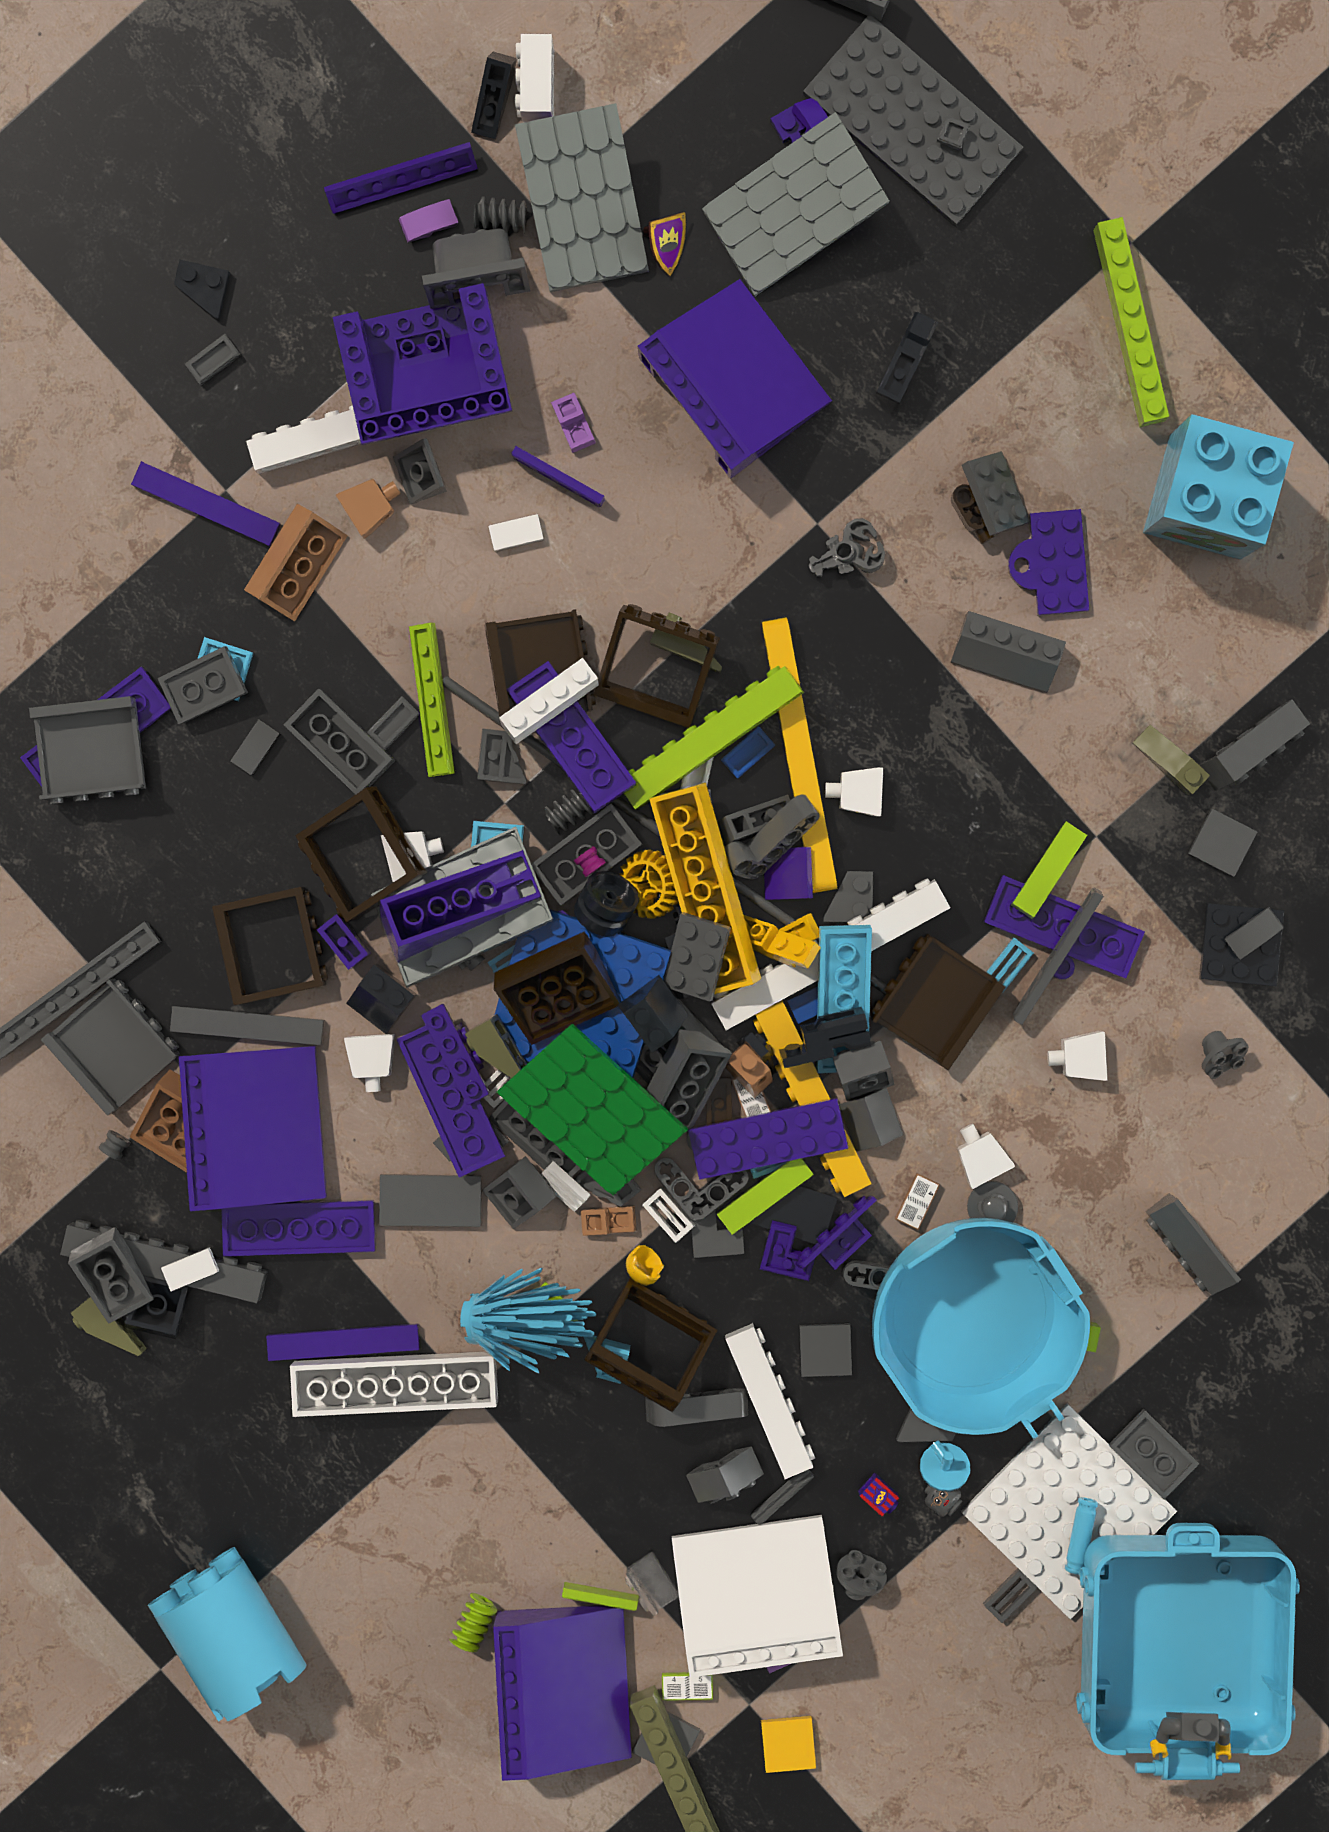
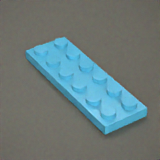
M871 925L819 926V946L821 948L819 950L817 1018L827 1014L862 1007L868 1026L866 1031H869ZM845 1046L834 1048V1056L848 1048ZM833 1058L816 1061L817 1073H837Z

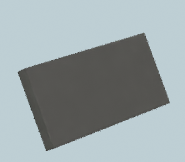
M380 1174L379 1226L480 1227L482 1175H464L459 1178L458 1175Z

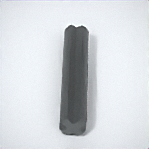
M808 1469L794 1475L752 1512L751 1517L758 1525L765 1522L813 1479V1473Z

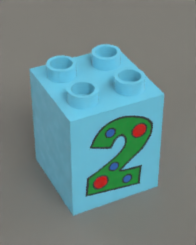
M1191 414L1169 436L1143 533L1232 558L1243 559L1266 545L1294 442Z

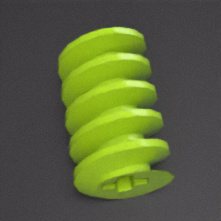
M470 1593V1597L475 1602H466L465 1605L470 1609V1612H461V1615L466 1620L457 1621V1624L462 1629H453L452 1633L457 1639L449 1640L453 1645L464 1651L477 1652L480 1648L479 1643L484 1640L483 1634L488 1632L489 1628L487 1625L492 1623V1616L496 1615L497 1609L488 1598L476 1593Z

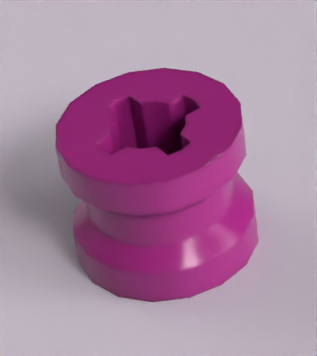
M594 846L574 860L576 865L582 867L585 877L606 863L603 858H599L597 849Z

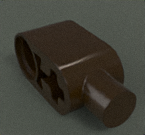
M962 484L956 487L951 495V504L964 527L969 532L975 533L981 544L994 538V535H989L970 485ZM958 492H966L970 497V501L966 504L960 503L957 500ZM972 504L975 505V507L971 511L969 510L967 513L964 512V510L969 509L972 506ZM972 513L975 517H981L979 525L976 522L973 524L970 522L973 517Z

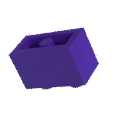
M339 914L333 916L317 929L348 970L353 969L372 954L351 926Z

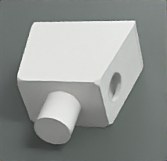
M883 768L842 772L840 783H826L825 798H840L839 809L880 817L882 809Z
M424 832L404 833L425 869L433 865L432 855L444 853L441 838L426 841ZM381 835L392 881L395 882L406 873L385 837Z
M1095 1031L1061 1039V1050L1047 1052L1048 1066L1062 1065L1063 1075L1069 1077L1107 1080L1105 1032Z
M395 1034L344 1038L353 1078H365L366 1092L381 1091L380 1077L390 1076L392 1073Z
M970 1124L960 1130L966 1143L959 1146L957 1150L968 1184L972 1189L1015 1167L991 1133L986 1132L979 1135L974 1124Z

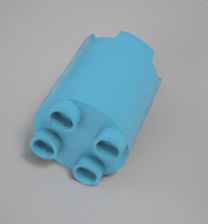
M235 1547L209 1562L210 1567L198 1574L196 1569L186 1573L170 1585V1590L148 1604L156 1621L218 1722L223 1717L227 1721L233 1720L262 1703L258 1693L275 1682L279 1675L287 1683H290L307 1666L287 1630Z

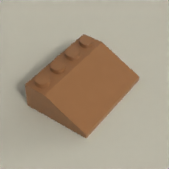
M169 1069L156 1084L130 1138L187 1172L180 1075Z

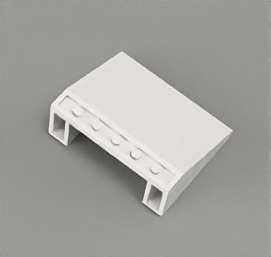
M822 1515L672 1536L690 1678L843 1656Z

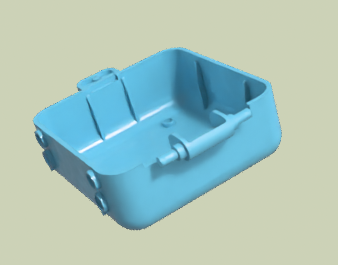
M1175 1523L1168 1528L1166 1535H1104L1093 1540L1085 1552L1084 1567H1081L1079 1572L1080 1585L1083 1588L1081 1693H1077L1076 1704L1077 1712L1081 1714L1082 1722L1096 1747L1110 1755L1152 1753L1150 1742L1156 1739L1157 1731L1162 1719L1166 1717V1712L1216 1713L1218 1714V1719L1229 1721L1231 1727V1753L1271 1755L1284 1748L1291 1735L1292 1721L1295 1720V1707L1292 1705L1296 1594H1299L1300 1586L1292 1562L1272 1540L1263 1536L1219 1535L1215 1527L1208 1523ZM1169 1739L1168 1743H1166L1167 1757L1163 1758L1162 1753H1159V1760L1135 1763L1136 1773H1153L1154 1776H1160L1161 1780H1215V1776H1222V1773H1240L1239 1762L1216 1760L1215 1742Z

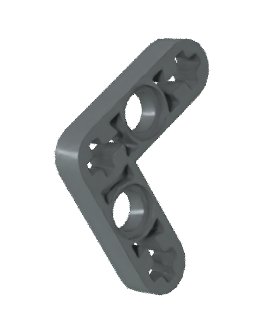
M662 1158L657 1161L654 1168L655 1175L687 1217L695 1222L701 1221L741 1191L748 1182V1173L746 1170L734 1172L736 1175L741 1173L743 1176L741 1184L735 1182L730 1186V1189L733 1190L731 1193H729L726 1185L721 1181L725 1179L727 1184L732 1179V1173L721 1175L701 1192H698L672 1159ZM661 1164L665 1166L670 1164L672 1166L670 1173L673 1177L676 1174L680 1175L670 1186L666 1183L671 1180L666 1173L663 1175L659 1173L661 1171ZM685 1183L689 1188V1192L685 1196H678L674 1192L675 1185ZM714 1187L723 1189V1199L719 1201L713 1200L710 1197V1190ZM705 1195L707 1201L713 1207L709 1208L707 1204L701 1210L702 1215L698 1213L693 1215L691 1213L693 1210L692 1204L695 1203L698 1206L703 1203L704 1199L701 1196Z

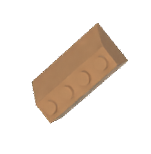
M296 504L244 590L295 621L348 535L314 512Z

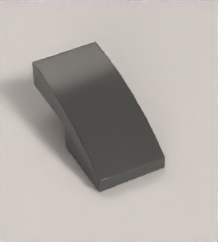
M1267 907L1248 920L1242 927L1228 935L1225 940L1241 960L1281 931L1284 926L1270 907Z

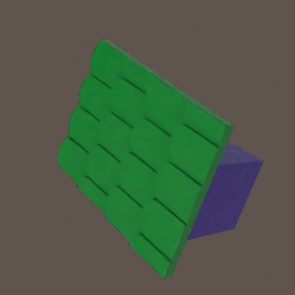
M574 1024L565 1029L497 1091L524 1119H527L611 1195H615L688 1130L687 1127Z

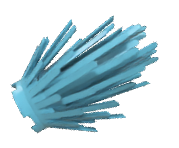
M539 1268L512 1281L522 1274L523 1269H520L505 1280V1275H503L481 1293L470 1294V1300L463 1303L460 1323L461 1327L466 1328L468 1336L464 1337L466 1342L481 1346L508 1371H510V1368L507 1364H510V1361L504 1355L539 1373L538 1368L528 1363L538 1364L535 1359L502 1344V1342L550 1359L557 1358L554 1354L569 1357L562 1348L518 1339L581 1348L583 1344L578 1343L577 1337L568 1336L593 1337L594 1332L585 1330L583 1327L584 1321L571 1320L587 1319L588 1316H596L594 1311H587L588 1308L577 1307L579 1305H590L592 1301H572L573 1298L548 1300L549 1297L575 1294L581 1291L580 1289L565 1290L567 1286L559 1287L558 1283L505 1296L541 1279V1277H535L525 1282V1280L541 1273L543 1268Z

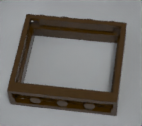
M623 605L618 613L599 675V685L595 688L594 695L690 728L720 637L715 636V633L710 630L691 628L690 624L683 621L673 622L667 620V617L660 613L653 612L650 614L644 612L637 605ZM627 619L708 647L689 709L608 681Z
M376 786L366 787L295 835L299 841L298 846L300 850L307 855L311 862L313 872L322 880L324 891L333 899L337 906V913L346 922L358 920L379 906L380 900L396 895L427 874V871ZM364 802L406 874L354 908L315 842L313 835Z
M297 887L212 906L234 1005L326 985L325 980H329L326 965L321 963L320 955H323V947L321 941L316 940L317 920L315 915L311 916L309 906L313 905L309 891L305 890V887ZM296 896L314 980L246 995L228 911Z
M630 1278L623 1287L584 1360L673 1412L681 1402L717 1329L708 1325L707 1321L693 1316L687 1309L671 1303L665 1296L654 1293L646 1288V1286L636 1283ZM626 1299L631 1300L700 1341L676 1389L601 1346Z

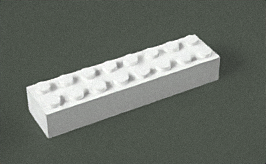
M487 1352L294 1361L290 1365L293 1417L496 1407L498 1403L496 1360Z

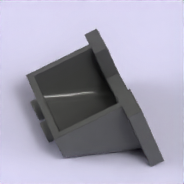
M481 229L475 233L454 234L433 243V254L436 273L422 276L430 309L456 305L453 292H459V288L484 283L485 287L503 284L505 296L530 292L524 258L512 260L508 233L503 229Z

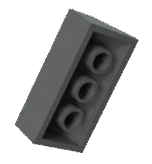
M968 611L960 630L951 663L1047 693L1058 669L1066 641Z
M679 1029L673 1037L646 1091L689 1130L695 1125L732 1053L701 1032Z
M505 1100L489 1117L492 1123L544 1170L552 1161L570 1177L580 1169L552 1141L548 1140L527 1119H524Z
M1169 1193L1145 1211L1150 1217L1146 1220L1155 1232L1160 1230L1165 1236L1162 1240L1171 1252L1175 1250L1181 1258L1177 1261L1186 1272L1189 1270L1193 1272L1196 1276L1193 1281L1202 1292L1207 1290L1213 1295L1241 1280L1178 1198Z

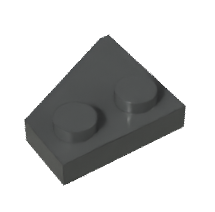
M910 1408L896 1440L899 1442L953 1441L956 1433L925 1422L917 1417Z

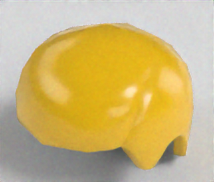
M639 1245L628 1255L626 1259L627 1272L636 1283L647 1286L654 1284L661 1277L659 1273L664 1266L660 1257L653 1249L646 1245Z

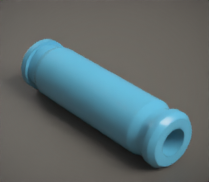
M1085 1497L1078 1499L1079 1505L1076 1508L1066 1558L1067 1565H1065L1067 1572L1079 1575L1080 1568L1084 1567V1556L1091 1543L1096 1518V1507H1098L1096 1500Z

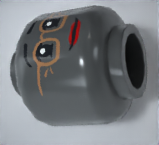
M928 1485L924 1491L927 1494L925 1504L940 1517L946 1515L951 1517L963 1502L960 1499L961 1491L959 1489L950 1492L939 1491Z

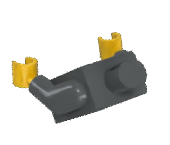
M1166 1712V1717L1162 1719L1157 1731L1156 1739L1150 1742L1152 1756L1155 1758L1156 1754L1162 1753L1163 1758L1167 1757L1166 1743H1168L1169 1739L1215 1742L1216 1759H1219L1220 1755H1227L1228 1760H1230V1723L1226 1719H1218V1714Z

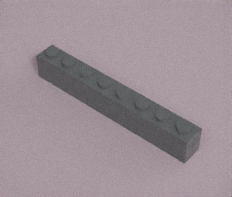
M76 1220V1222L68 1224L60 1255L70 1257L71 1250L107 1232L112 1227L100 1226L99 1229L91 1227V1223L84 1220ZM125 1232L124 1235L121 1234L144 1276L166 1281L161 1269L163 1266L196 1253L188 1251L189 1247L185 1245L174 1244V1247L164 1245L165 1241L161 1239L149 1238L148 1241L139 1239L140 1235L136 1233ZM223 1256V1259L214 1257L219 1272L185 1285L258 1303L262 1297L268 1270L262 1269L261 1264L248 1262L247 1265L237 1263L238 1259L234 1257Z

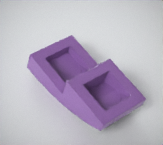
M450 199L420 208L399 218L407 242L430 237L434 232L452 228L458 224Z
M575 393L551 402L572 453L596 443Z

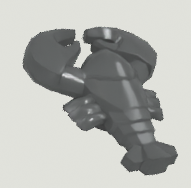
M856 518L846 524L841 542H839L838 535L827 540L826 545L830 551H827L820 559L814 556L809 558V568L813 575L816 574L817 577H822L824 569L838 568L840 574L852 572L854 568L851 565H855L865 573H873L879 570L884 564L886 556L880 541L876 542L878 552L873 554L874 547L871 545L866 552L865 559H862L864 547L853 541V538L865 542L870 541V538L864 535L865 532L871 534L876 539L877 533L872 524L863 518Z

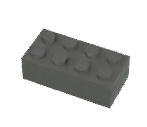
M320 688L284 724L355 795L366 787H371L396 761Z
M611 803L531 865L560 906H562L583 890L589 876H584L582 867L574 862L576 858L594 846L597 849L599 858H603L606 862L595 872L609 871L643 844Z

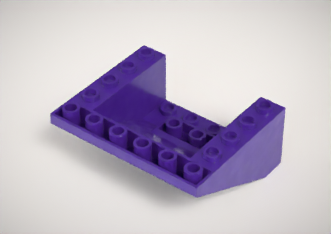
M740 279L659 329L637 346L641 362L653 378L658 375L714 448L716 461L730 479L832 402Z
M484 283L459 288L460 298L455 299L456 305L430 309L428 305L366 320L362 319L358 311L333 317L362 445L513 412L489 297Z
M316 1046L179 1056L190 1211L327 1198Z
M598 1605L497 1611L493 1631L502 1781L528 1780L632 1758L624 1609Z

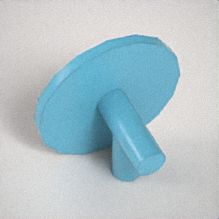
M936 1441L924 1451L920 1460V1472L930 1487L939 1491L950 1492L959 1489L966 1483L970 1475V1462L960 1447L951 1443Z

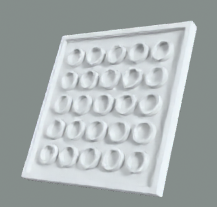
M1067 1403L1060 1410L1065 1419L1059 1421L1054 1416L1037 1433L1038 1437L1032 1438L961 1512L1071 1619L1083 1607V1588L1080 1585V1576L1065 1570L1076 1508L1079 1505L1078 1499L1085 1497L1098 1502L1091 1542L1104 1535H1154L1177 1511L1166 1499H1163Z

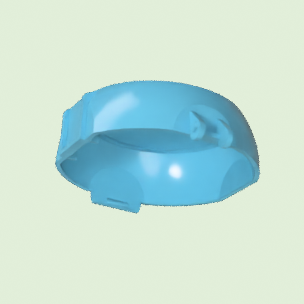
M962 1219L946 1223L923 1234L907 1246L892 1263L881 1282L874 1303L872 1316L873 1347L877 1359L914 1414L925 1422L955 1433L979 1435L1003 1432L1021 1421L1031 1437L1035 1439L1038 1435L1030 1423L1051 1409L1059 1421L1065 1419L1052 1399L1068 1389L1081 1367L1088 1346L1090 1313L1079 1297L1083 1292L1055 1249L1042 1236H1039L1029 1228L1000 1219Z

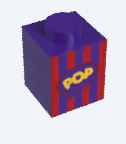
M876 1473L858 1490L859 1496L881 1516L886 1512L890 1514L899 1504L897 1501L899 1499L898 1493Z

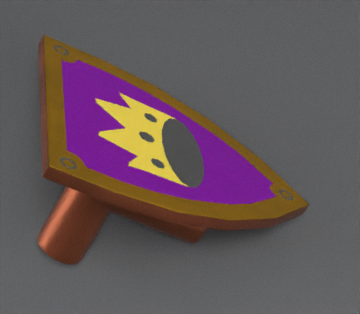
M685 212L650 221L649 226H645L643 229L644 236L650 238V245L656 262L668 276H671L683 251L686 232Z

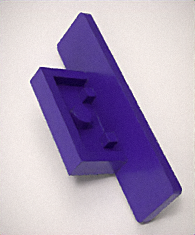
M444 1004L422 1014L421 1017L465 1102L469 1105L489 1095L490 1092L479 1070L484 1068V1059L479 1057L467 1043L465 1033L469 1029L466 1026L464 1027L462 1023L455 1026Z
M874 1196L860 1197L853 1204L855 1208L849 1214L843 1213L834 1222L836 1226L831 1231L825 1230L816 1238L817 1244L811 1249L810 1247L805 1248L798 1255L799 1260L795 1263L797 1267L805 1268L820 1254L829 1266L836 1270L872 1236L857 1218L875 1203L877 1199Z

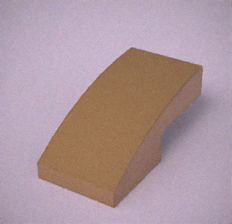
M635 1205L581 1210L583 1236L637 1231Z

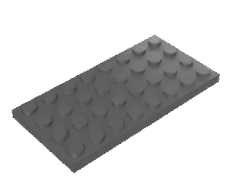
M870 15L867 16L803 90V94L808 99L816 100L828 116L836 112L848 133L955 226L1023 149L1020 143L877 19ZM946 115L970 124L961 150L937 142Z

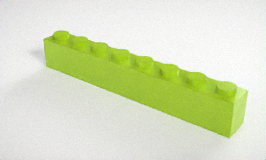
M1123 217L1099 222L1093 231L1139 428L1161 423L1169 417L1124 220Z
M776 666L766 674L768 678L763 682L759 683L757 680L745 689L747 691L746 694L740 698L736 695L725 703V709L719 713L715 710L704 717L705 723L697 728L696 725H693L683 732L684 738L678 742L674 739L662 747L663 753L657 757L653 754L642 762L643 767L636 772L634 769L628 771L636 781V785L624 794L634 809H640L648 804L650 798L658 796L802 695L804 691L788 668Z

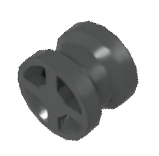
M109 1130L106 1134V1141L102 1142L98 1148L107 1156L120 1161L123 1156L122 1151L124 1148H128L131 1142L121 1134Z

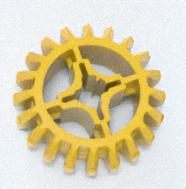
M644 850V852H636L634 856L626 859L627 864L621 866L624 873L619 875L626 878L638 892L639 902L633 913H638V916L642 918L653 919L657 916H665L667 912H671L674 909L673 905H676L679 901L676 897L677 894L666 855H662L660 851ZM646 865V870H643L642 876H639L641 869ZM658 893H661L659 900L654 904V899L657 898Z

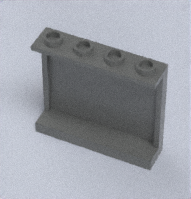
M128 696L29 708L30 718L34 719L43 792V795L39 796L40 800H48V804L64 803L63 798L73 797V801L89 800L88 795L98 794L99 799L114 797L113 792L123 791L124 796L137 795L139 794V789H146L136 698Z
M115 979L106 981L107 984L54 1031L47 1033L41 1039L107 1116L116 1112L180 1055L177 1051L179 1048L177 1043L171 1037L166 1038L160 1031L162 1029L161 1025L153 1017L149 1019L144 1013L146 1009L143 1004L136 998L133 1000L127 994L129 991L127 986L121 980L116 981Z

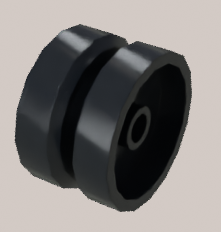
M608 871L595 872L589 876L574 905L575 916L581 925L597 935L610 937L622 933L638 905V892L626 878Z

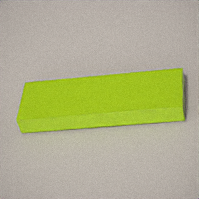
M564 1582L562 1597L566 1599L633 1611L637 1610L639 1595L569 1582Z

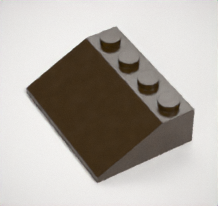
M585 931L494 973V991L531 1045L564 1031L571 1024L578 1025L614 1009L621 1003L602 960Z

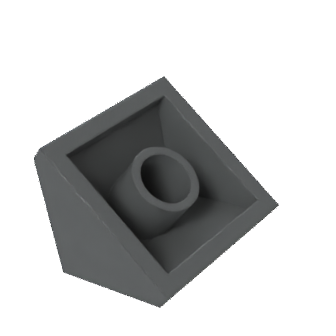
M427 438L421 439L393 456L410 504L447 492Z
M887 1088L839 1104L856 1152L882 1146L903 1136Z

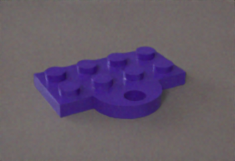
M1081 509L1030 513L1031 539L1018 544L1011 552L1008 560V570L1012 580L1023 589L1035 590L1037 616L1089 611ZM1017 559L1027 561L1028 570L1026 572L1020 573L1015 569L1014 563Z

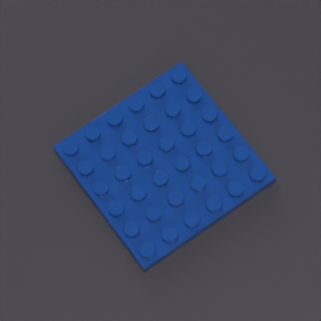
M549 909L553 918L552 922L517 937L509 965H512L585 931L596 948L622 1002L656 976L660 975L664 981L671 950L622 933L610 937L597 935L581 925L577 918ZM499 998L494 1015L498 1014L525 1061L530 1062L562 1033L560 1032L531 1045ZM619 1007L575 1025L634 1079L645 1042Z

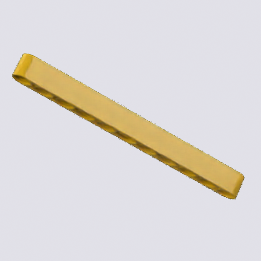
M787 617L762 622L770 670L776 666L780 668L785 666L800 685ZM800 695L780 709L778 714L793 795L796 797L805 794L820 815L819 820L801 837L803 847H811L814 894L837 889V881L802 695Z

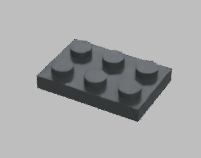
M1002 451L967 461L961 465L990 536L1030 522Z
M227 646L219 648L158 678L178 725L184 724L248 693Z
M685 912L681 913L664 978L668 988L709 1002L712 1001L731 927Z
M1145 1409L1109 1443V1446L1163 1499L1199 1465V1462Z

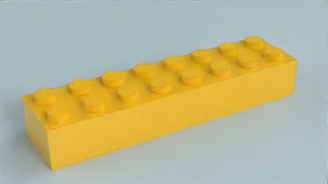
M706 782L650 798L681 912L731 927L714 994L755 984L761 980V975Z

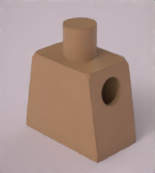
M371 479L336 494V497L360 535L365 539L395 512L389 501L401 493L393 481L380 489L376 481Z
M743 1044L732 1053L725 1066L730 1074L754 1099L773 1082L769 1067L746 1044Z

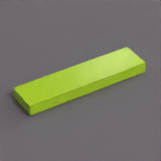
M1066 821L1011 905L1033 919L1087 835Z
M802 1158L787 1161L718 1212L717 1215L733 1235L814 1174Z

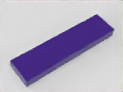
M515 446L511 454L514 460L597 507L602 506L605 501L604 495L521 448Z

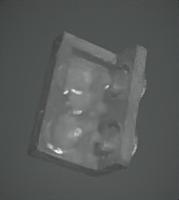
M653 1551L627 1567V1577H625V1580L632 1591L636 1589L640 1595L639 1602L646 1612L650 1611L655 1616L658 1614L659 1609L679 1597L677 1588Z

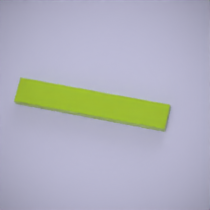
M425 623L409 626L428 777L455 774L435 623Z

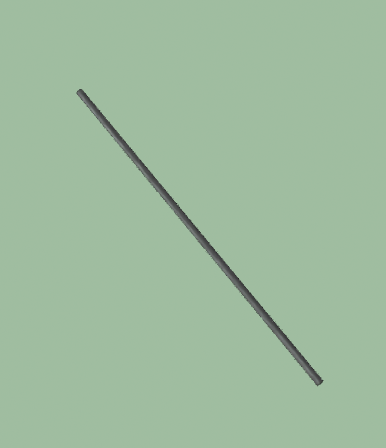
M447 675L443 678V686L501 726L497 710ZM530 734L522 740L560 767L545 744ZM621 797L611 802L660 837L654 820L638 809H634L631 804ZM732 876L736 891L784 925L796 921ZM871 973L870 985L885 995L887 992L884 990L887 984Z

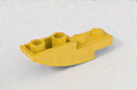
M744 915L753 950L794 968L796 965L807 969L810 967L821 948L816 942L781 931L773 924Z

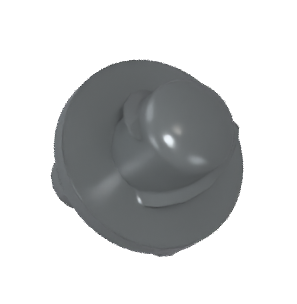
M1213 1031L1206 1035L1202 1041L1206 1057L1201 1067L1206 1075L1211 1079H1216L1223 1072L1231 1068H1240L1245 1063L1244 1056L1248 1052L1249 1046L1243 1038L1227 1039L1221 1031Z
M988 1181L974 1188L970 1193L967 1201V1212L970 1218H992L1013 1223L1018 1213V1201L1014 1192L1007 1185L997 1181Z
M852 1550L848 1555L840 1559L836 1575L844 1587V1593L849 1598L862 1600L866 1596L876 1595L883 1590L887 1581V1568L884 1563L862 1554L858 1550Z

